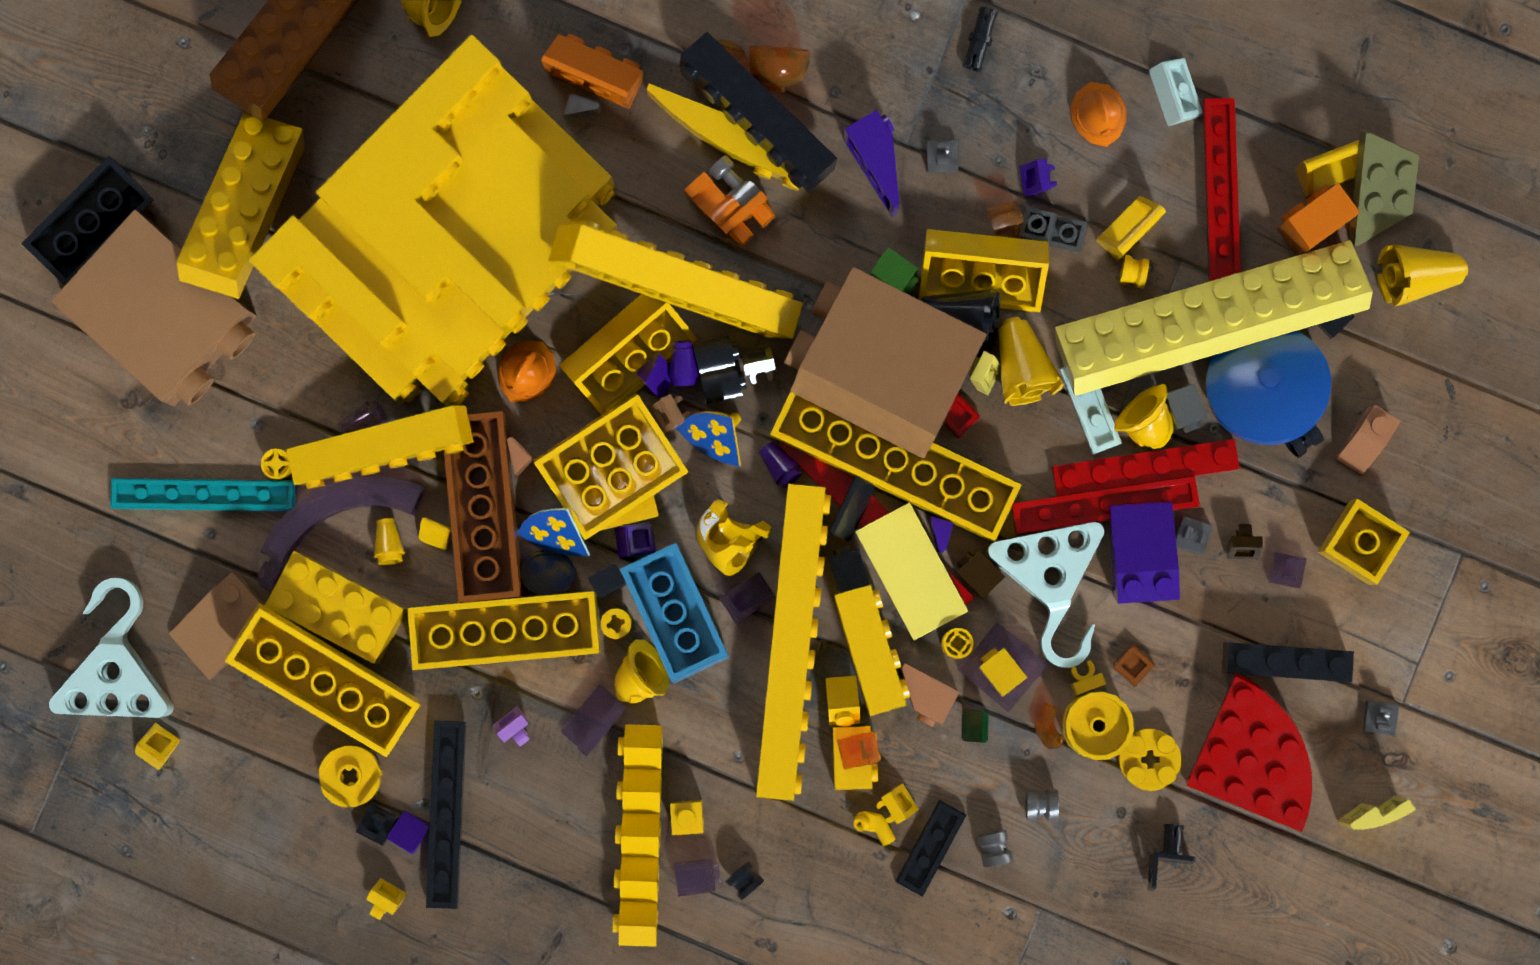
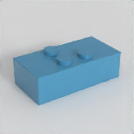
M677 543L620 568L672 683L675 684L730 658Z

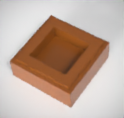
M1130 644L1111 667L1133 687H1136L1155 666V663L1134 644Z

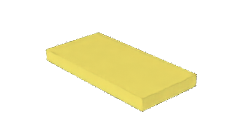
M910 502L855 531L913 641L968 612Z

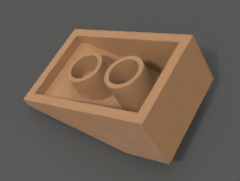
M232 572L214 587L169 635L207 679L211 680L228 665L225 662V654L258 602L264 606L266 602L240 573Z

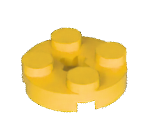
M1145 728L1133 733L1130 744L1118 755V765L1121 773L1129 783L1142 790L1155 791L1163 789L1175 781L1181 768V753L1171 736L1161 730ZM1150 750L1153 751V756L1158 757V762L1153 764V768H1148L1147 764L1141 761V758L1147 756V751Z
M346 745L331 751L323 759L319 768L322 793L330 802L340 807H356L367 803L376 795L381 785L382 768L377 758L369 750L360 746ZM354 768L357 771L356 777L358 780L356 783L350 782L346 784L344 782L345 775L342 773L345 769L350 771Z

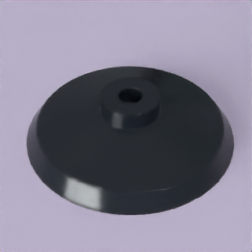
M539 550L525 558L520 568V576L524 585L532 592L543 596L557 595L565 592L572 586L576 576L575 567L566 555L548 550Z

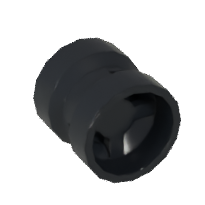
M1315 425L1303 436L1284 444L1296 458H1300L1307 453V449L1310 446H1317L1324 441V437Z

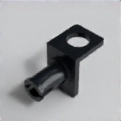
M1164 824L1163 851L1160 853L1154 852L1149 856L1147 891H1154L1157 887L1158 861L1180 864H1193L1196 861V857L1185 856L1182 853L1184 825Z

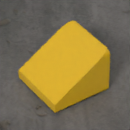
M425 517L422 518L418 538L426 544L441 550H447L452 539L451 528Z
M155 722L136 744L135 754L157 770H160L179 744L180 739Z

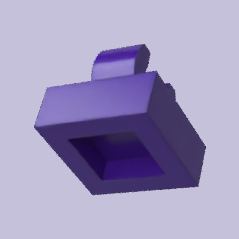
M1037 159L1019 166L1024 196H1034L1057 186V181H1050L1049 171L1055 170V167L1052 164H1047V159Z

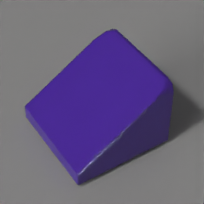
M658 352L636 372L639 378L659 399L663 398L672 378H669L670 365Z
M930 516L929 521L937 552L943 553L946 551L953 524L952 522Z
M652 522L624 525L615 528L617 550L620 558L656 552Z
M404 810L386 839L407 852L414 854L429 831L430 825Z

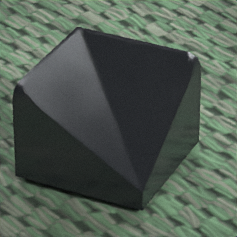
M615 564L588 577L598 598L601 599L627 586L623 575Z

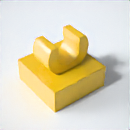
M1092 661L1086 662L1088 673L1085 676L1078 674L1075 666L1071 667V675L1078 681L1070 684L1074 696L1106 685L1102 673L1094 675L1095 666Z
M903 783L882 796V800L876 805L877 809L886 806L891 815L885 819L887 823L895 820L896 824H899L919 810Z
M380 878L366 898L367 901L374 904L370 915L378 920H381L386 912L393 915L403 903L407 892Z

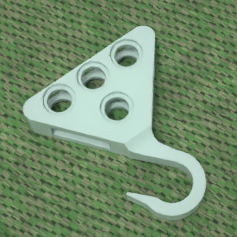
M1097 522L991 543L986 549V555L993 563L1047 608L1048 619L1040 638V647L1044 657L1051 664L1058 667L1070 668L1079 665L1087 658L1091 649V638L1095 624L1089 627L1080 642L1078 652L1070 658H1061L1056 655L1051 647V639L1071 605V598L1104 535L1103 526ZM1072 531H1077L1083 536V545L1079 549L1071 547L1068 543V536ZM1042 537H1047L1053 542V551L1049 555L1042 554L1038 549V541ZM1012 543H1017L1023 548V556L1019 561L1010 559L1007 554V549ZM1049 567L1057 569L1060 574L1059 581L1055 585L1048 584L1044 579V572Z
M110 578L104 580L94 589L91 600L83 614H90L104 600L105 595L114 588H121L128 593L130 608L111 630L101 638L98 646L50 699L49 708L56 714L152 718L169 716L174 709L172 701L127 639L130 628L143 609L142 593L133 582L127 579ZM112 662L116 663L120 669L116 679H111L107 673L108 666ZM79 692L84 693L87 698V704L83 709L78 708L75 704V697ZM110 693H113L118 699V705L114 710H110L106 706V698ZM141 694L145 695L149 700V706L144 712L139 710L136 704L137 698Z

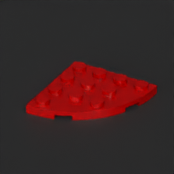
M1235 673L1186 780V786L1302 832L1311 805L1312 771L1303 737L1289 713L1265 689Z

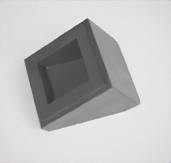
M572 93L569 96L563 116L568 121L598 115L601 112V107L597 101Z

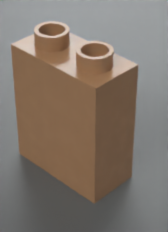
M134 210L50 302L161 402L175 406L182 400L188 406H191L213 384L214 379L206 371L222 354L229 360L235 359L253 341L256 333L248 325L257 316L237 298L179 281L176 261L182 248L149 218Z
M853 267L842 287L827 280L818 296L811 314L823 319L824 322L816 337L803 330L796 337L784 362L798 370L790 392L924 459L987 334Z

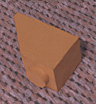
M1376 405L1367 407L1335 460L1362 476L1386 447L1401 420Z
M903 663L900 669L909 690L912 708L919 713L916 719L931 727L934 726L935 722L943 725L959 691Z

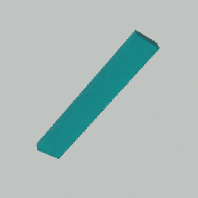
M111 478L110 509L296 512L297 485H294L293 480Z

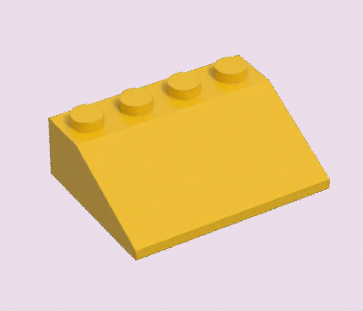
M636 393L532 460L563 508H568L577 529L585 540L688 473L681 459Z

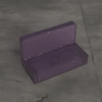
M599 685L563 727L561 733L578 746L577 749L588 756L628 707L603 686Z

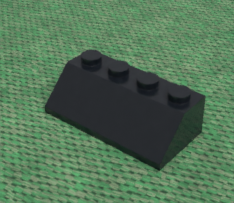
M108 156L21 244L63 285H66L134 210L142 213L154 199L114 158Z

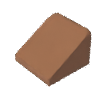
M509 437L507 443L514 473L519 476L533 462L534 458L514 437Z

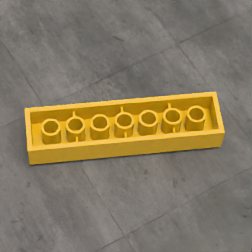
M582 220V223L571 221L570 225H558L548 262L764 337L793 339L803 303L793 300L794 294L778 289L775 292L766 290L767 285L754 280H749V282L739 280L740 275L726 270H722V272L713 271L711 264L695 260L694 263L684 261L685 255L673 251H667L666 253L656 251L657 245L645 241H639V243L628 241V235L617 231H611L610 233L600 231L601 226L593 222Z
M790 392L770 433V437L854 477L858 476L887 493L908 503L910 502L991 542L996 541L1021 488V484L935 443H932L926 456L922 459Z

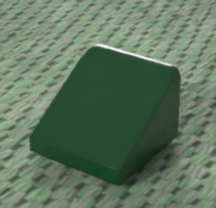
M963 711V741L987 743L989 713L987 711Z

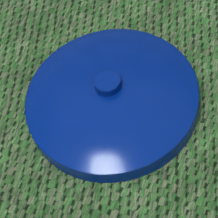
M1298 331L1213 355L1207 370L1206 395L1215 418L1234 436L1255 444L1277 445L1303 436L1319 422L1327 408L1331 394V373L1325 356L1311 339Z

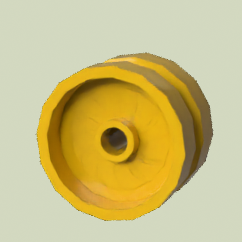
M1101 691L1084 692L1074 697L1065 707L1061 719L1062 735L1067 745L1077 754L1093 760H1109L1121 754L1130 744L1134 732L1133 716L1128 706L1117 696ZM1096 720L1103 721V727H1099L1100 732H1096L1093 729V723Z

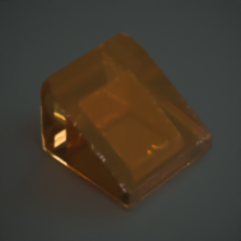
M874 731L837 739L844 770L871 765L881 761Z

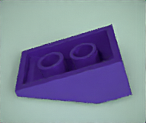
M876 109L845 128L843 141L890 216L893 217L897 214L899 208L892 134L894 127L885 114L880 116Z
M1172 502L1109 505L1113 596L1117 603L1180 600L1179 564Z

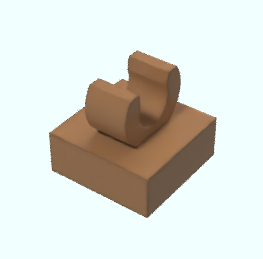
M670 394L649 407L654 420L664 434L673 431L685 422V417L691 414L690 411L681 413L676 404L683 400L682 396L673 398Z

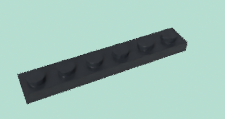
M434 721L426 908L458 909L467 721Z

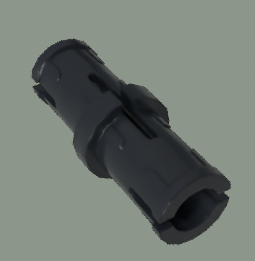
M986 7L979 8L974 31L970 32L968 37L970 45L962 65L964 68L971 70L973 60L976 58L973 66V71L976 72L982 71L987 47L991 46L993 41L991 33L998 16L997 11L990 9L988 18L985 21L987 16Z

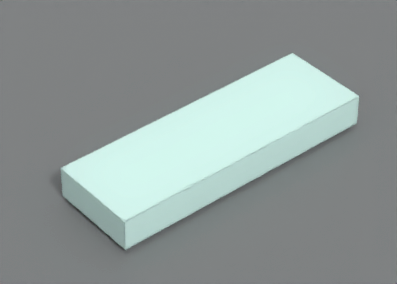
M1060 368V374L1092 455L1122 444L1118 432L1114 430L1115 424L1101 389L1074 396L1065 368Z

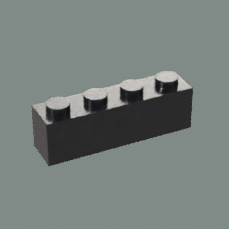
M1223 642L1222 673L1352 682L1354 651Z

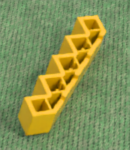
M625 724L624 737L618 738V756H624L623 781H617V800H622L623 816L622 825H616L615 844H621V869H615L614 888H620L619 914H613V933L619 934V946L656 947L663 725Z

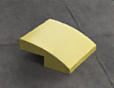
M1394 795L1377 808L1361 803L1337 821L1341 826L1353 830L1370 829L1397 821L1416 809L1409 799Z

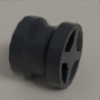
M748 861L725 882L729 886H733L737 890L739 899L743 900L765 880L761 875H756L752 871V865Z

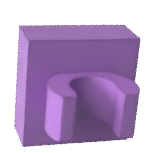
M518 706L493 724L496 734L504 743L512 737L521 747L530 740L527 736L528 733L524 729L529 723L525 714Z

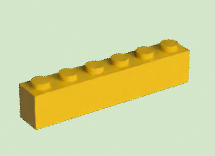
M452 405L286 450L294 485H306L307 490L324 487V481L334 479V483L353 479L352 474L361 471L362 476L380 472L379 467L389 464V468H397L408 465L407 459L417 457V461L436 458L435 452L445 450L446 454L460 452L464 450L463 445L473 443L474 441L466 406Z

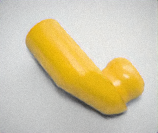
M862 811L856 814L853 819V826L857 831L875 832L883 847L896 840L894 833L882 814Z

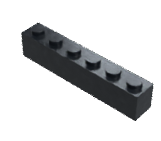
M708 32L681 54L679 67L684 78L691 83L694 81L702 89V94L710 103L719 105L723 109V114L727 120L734 125L738 124L745 131V136L753 145L762 147L767 152L766 155L770 162L776 167L781 166L788 173L790 181L796 187L804 188L810 193L835 170L838 158Z

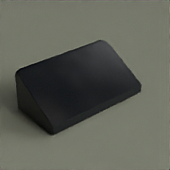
M858 476L854 477L829 529L830 534L848 542L852 539L875 491V487Z

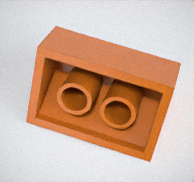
M558 34L541 59L546 74L630 110L644 78L643 70L639 69L640 65L627 58H623V61L611 57L612 52L603 47L596 46L595 49L585 46L583 45L585 41L575 35L568 34L565 37Z

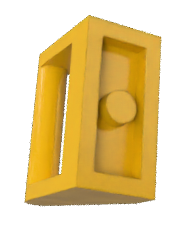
M1359 140L1304 160L1294 168L1305 197L1312 195L1325 184L1330 188L1337 183L1341 184L1355 178Z
M1139 196L1096 241L1118 262L1166 213V210L1160 204Z

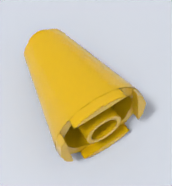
M1396 244L1386 245L1381 250L1377 264H1382V273L1377 274L1380 293L1386 303H1393L1392 306H1401L1459 285L1468 274L1467 262L1460 254Z
M1011 317L1004 320L1003 326L998 329L1002 397L1004 403L1006 404L1009 401L1011 406L1025 405L1042 400L1041 394L1049 391L1050 396L1056 394L1063 388L1062 378L1029 322L1021 320L1020 317Z

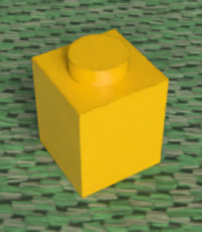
M993 648L980 658L984 664L979 669L1001 697H1004L1027 679V676L1005 648L999 652L996 648Z
M856 675L825 678L829 726L847 727L852 724H860V705Z
M702 800L675 801L670 803L672 835L704 833Z

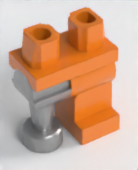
M725 155L710 168L709 172L717 180L723 178L730 187L731 191L726 196L705 172L684 189V193L726 239L731 237L743 247L754 236L745 223L754 217L762 227H765L775 218V215L768 205L766 195L753 182L744 181L732 170L734 166L733 161Z

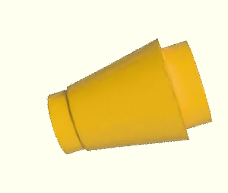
M395 519L377 520L374 557L378 558V564L394 565L403 562L402 555L405 554L397 526L395 525Z

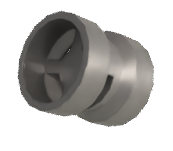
M1026 790V820L1036 821L1038 818L1045 816L1048 821H1058V790H1047L1044 795L1036 790Z
M1007 830L994 831L977 836L978 845L985 851V854L981 857L983 867H993L1014 861L1012 852L1005 848L1009 840Z

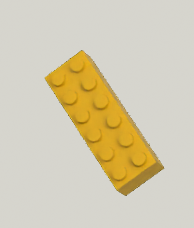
M244 111L176 261L179 281L237 299L240 298L253 268V265L248 260L262 247L305 149L302 128L269 118L261 122Z
M595 591L407 608L412 670L602 653L597 594Z
M259 602L225 654L226 663L386 758L420 707L417 697Z

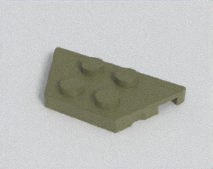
M1365 129L1360 130L1353 203L1360 211V214L1351 220L1349 240H1351L1354 246L1361 245L1413 214L1419 155L1415 152L1372 134Z

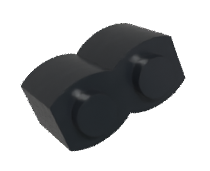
M729 336L693 344L706 405L742 397V390L747 389L743 371L737 372L735 360L740 359L736 341L730 342Z

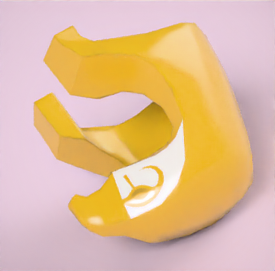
M718 499L701 516L696 527L695 538L710 562L724 575L732 576L747 564L757 547L759 538L761 536L768 538L772 534V527L765 521L749 525L730 519L726 509L728 504Z

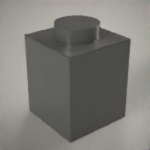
M1195 383L1168 393L1165 403L1172 416L1174 431L1182 428L1185 434L1201 428L1200 421L1208 417Z

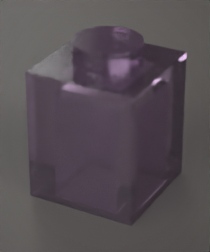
M712 858L679 862L674 865L679 897L716 891V883H721L719 864L713 865Z

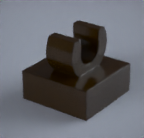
M1239 524L1236 536H1231L1226 547L1227 559L1258 560L1263 549L1262 536H1252L1251 524Z

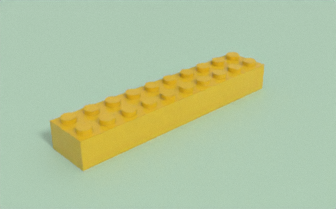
M788 484L756 797L794 801V794H801L802 774H797L798 763H804L806 744L800 743L801 731L807 732L809 712H803L804 700H810L812 681H806L807 669L814 668L815 650H809L810 638H817L818 619H812L813 607H820L821 588H815L816 577L823 576L825 557H819L820 545H826L828 526H822L823 515H829L831 495H825V487Z

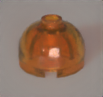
M770 45L750 46V71L760 83L768 85V91L785 93L786 87L796 86L807 74L810 62V51L807 49L780 48Z

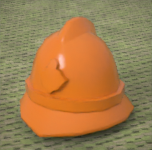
M1089 82L1076 92L1070 106L1074 127L1091 144L1108 147L1120 137L1126 124V106L1121 94L1108 84Z
M524 340L511 346L501 359L498 370L500 388L510 402H529L542 396L551 386L556 373L554 355L543 342Z

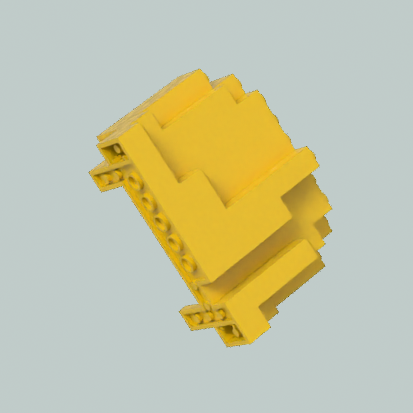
M471 34L315 192L321 198L299 220L292 216L248 261L277 289L285 294L308 318L314 321L394 400L400 404H403L405 401L408 403L412 402L421 393L422 390L419 387L423 384L447 407L453 404L460 405L469 396L467 390L471 387L465 379L468 376L471 379L474 378L483 369L484 365L482 362L489 354L492 356L498 354L506 345L504 339L512 331L517 334L527 324L528 320L526 317L534 309L538 312L550 300L548 294L555 287L561 289L571 279V269L548 262L558 225H570L571 221L582 223V220L600 225V231L608 233L611 231L620 232L617 224L598 207L599 204L604 206L615 194L612 190L616 186L612 176L532 100L529 92Z

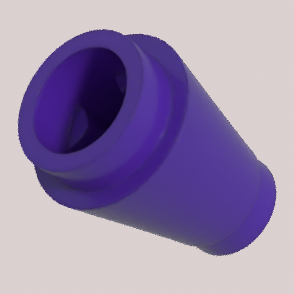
M674 341L669 378H672V384L674 386L697 384V377L700 375L692 341Z
M774 442L767 444L760 450L759 454L776 485L780 484L783 488H787L788 484H793L801 477L800 465L776 446Z

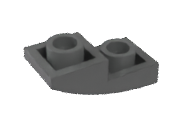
M1026 207L1019 237L1028 240L1047 241L1050 247L1081 254L1089 224L1084 221L1061 217L1053 212Z

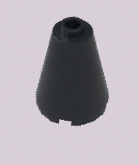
M982 290L922 297V302L986 333L987 335L980 350H992L998 329L995 328L996 318H999L1000 315L999 292Z

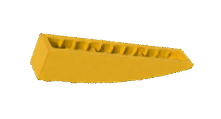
M648 84V96L696 137L722 154L754 169L753 173L768 180L773 176L783 180V186L795 191L799 190L790 181L788 173L781 166L776 167L766 155L767 152L759 145H753L745 136V131L738 124L730 123L723 112Z

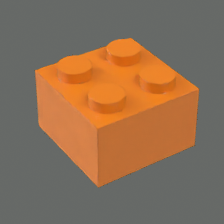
M1339 183L1332 188L1325 184L1306 199L1307 206H1304L1301 202L1282 216L1281 219L1284 223L1277 230L1298 256L1308 252L1360 214V211Z

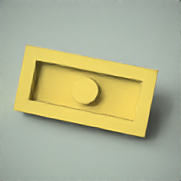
M985 351L981 358L976 357L974 359L969 374H971L970 380L977 391L989 395L1001 372V366L995 356Z

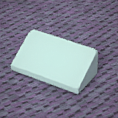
M1185 58L1161 62L1149 70L1168 126L1203 115Z

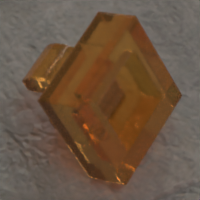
M1016 201L986 208L987 218L997 236L1003 237V228L1012 226L1015 235L1020 233L1018 224L1023 223V217Z

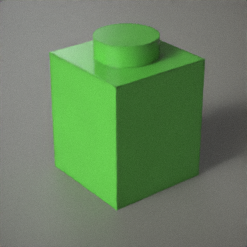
M888 247L871 271L870 276L909 294L919 280L915 276L919 268Z

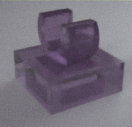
M1274 553L1269 583L1301 589L1307 558Z

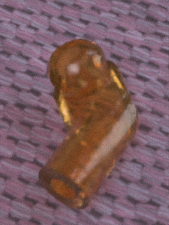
M1043 703L1035 725V731L1045 747L1048 749H1058L1064 741L1062 734L1058 733L1053 724L1058 708Z

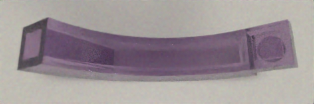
M374 476L343 480L310 494L290 509L267 537L260 553L271 557L269 562L265 561L260 569L258 578L262 580L259 586L273 591L293 551H295L299 543L310 531L326 519L350 509L373 506L397 509L415 516L426 487L406 480Z

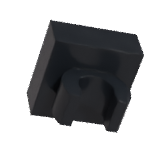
M371 803L355 832L384 846L388 834L399 817Z

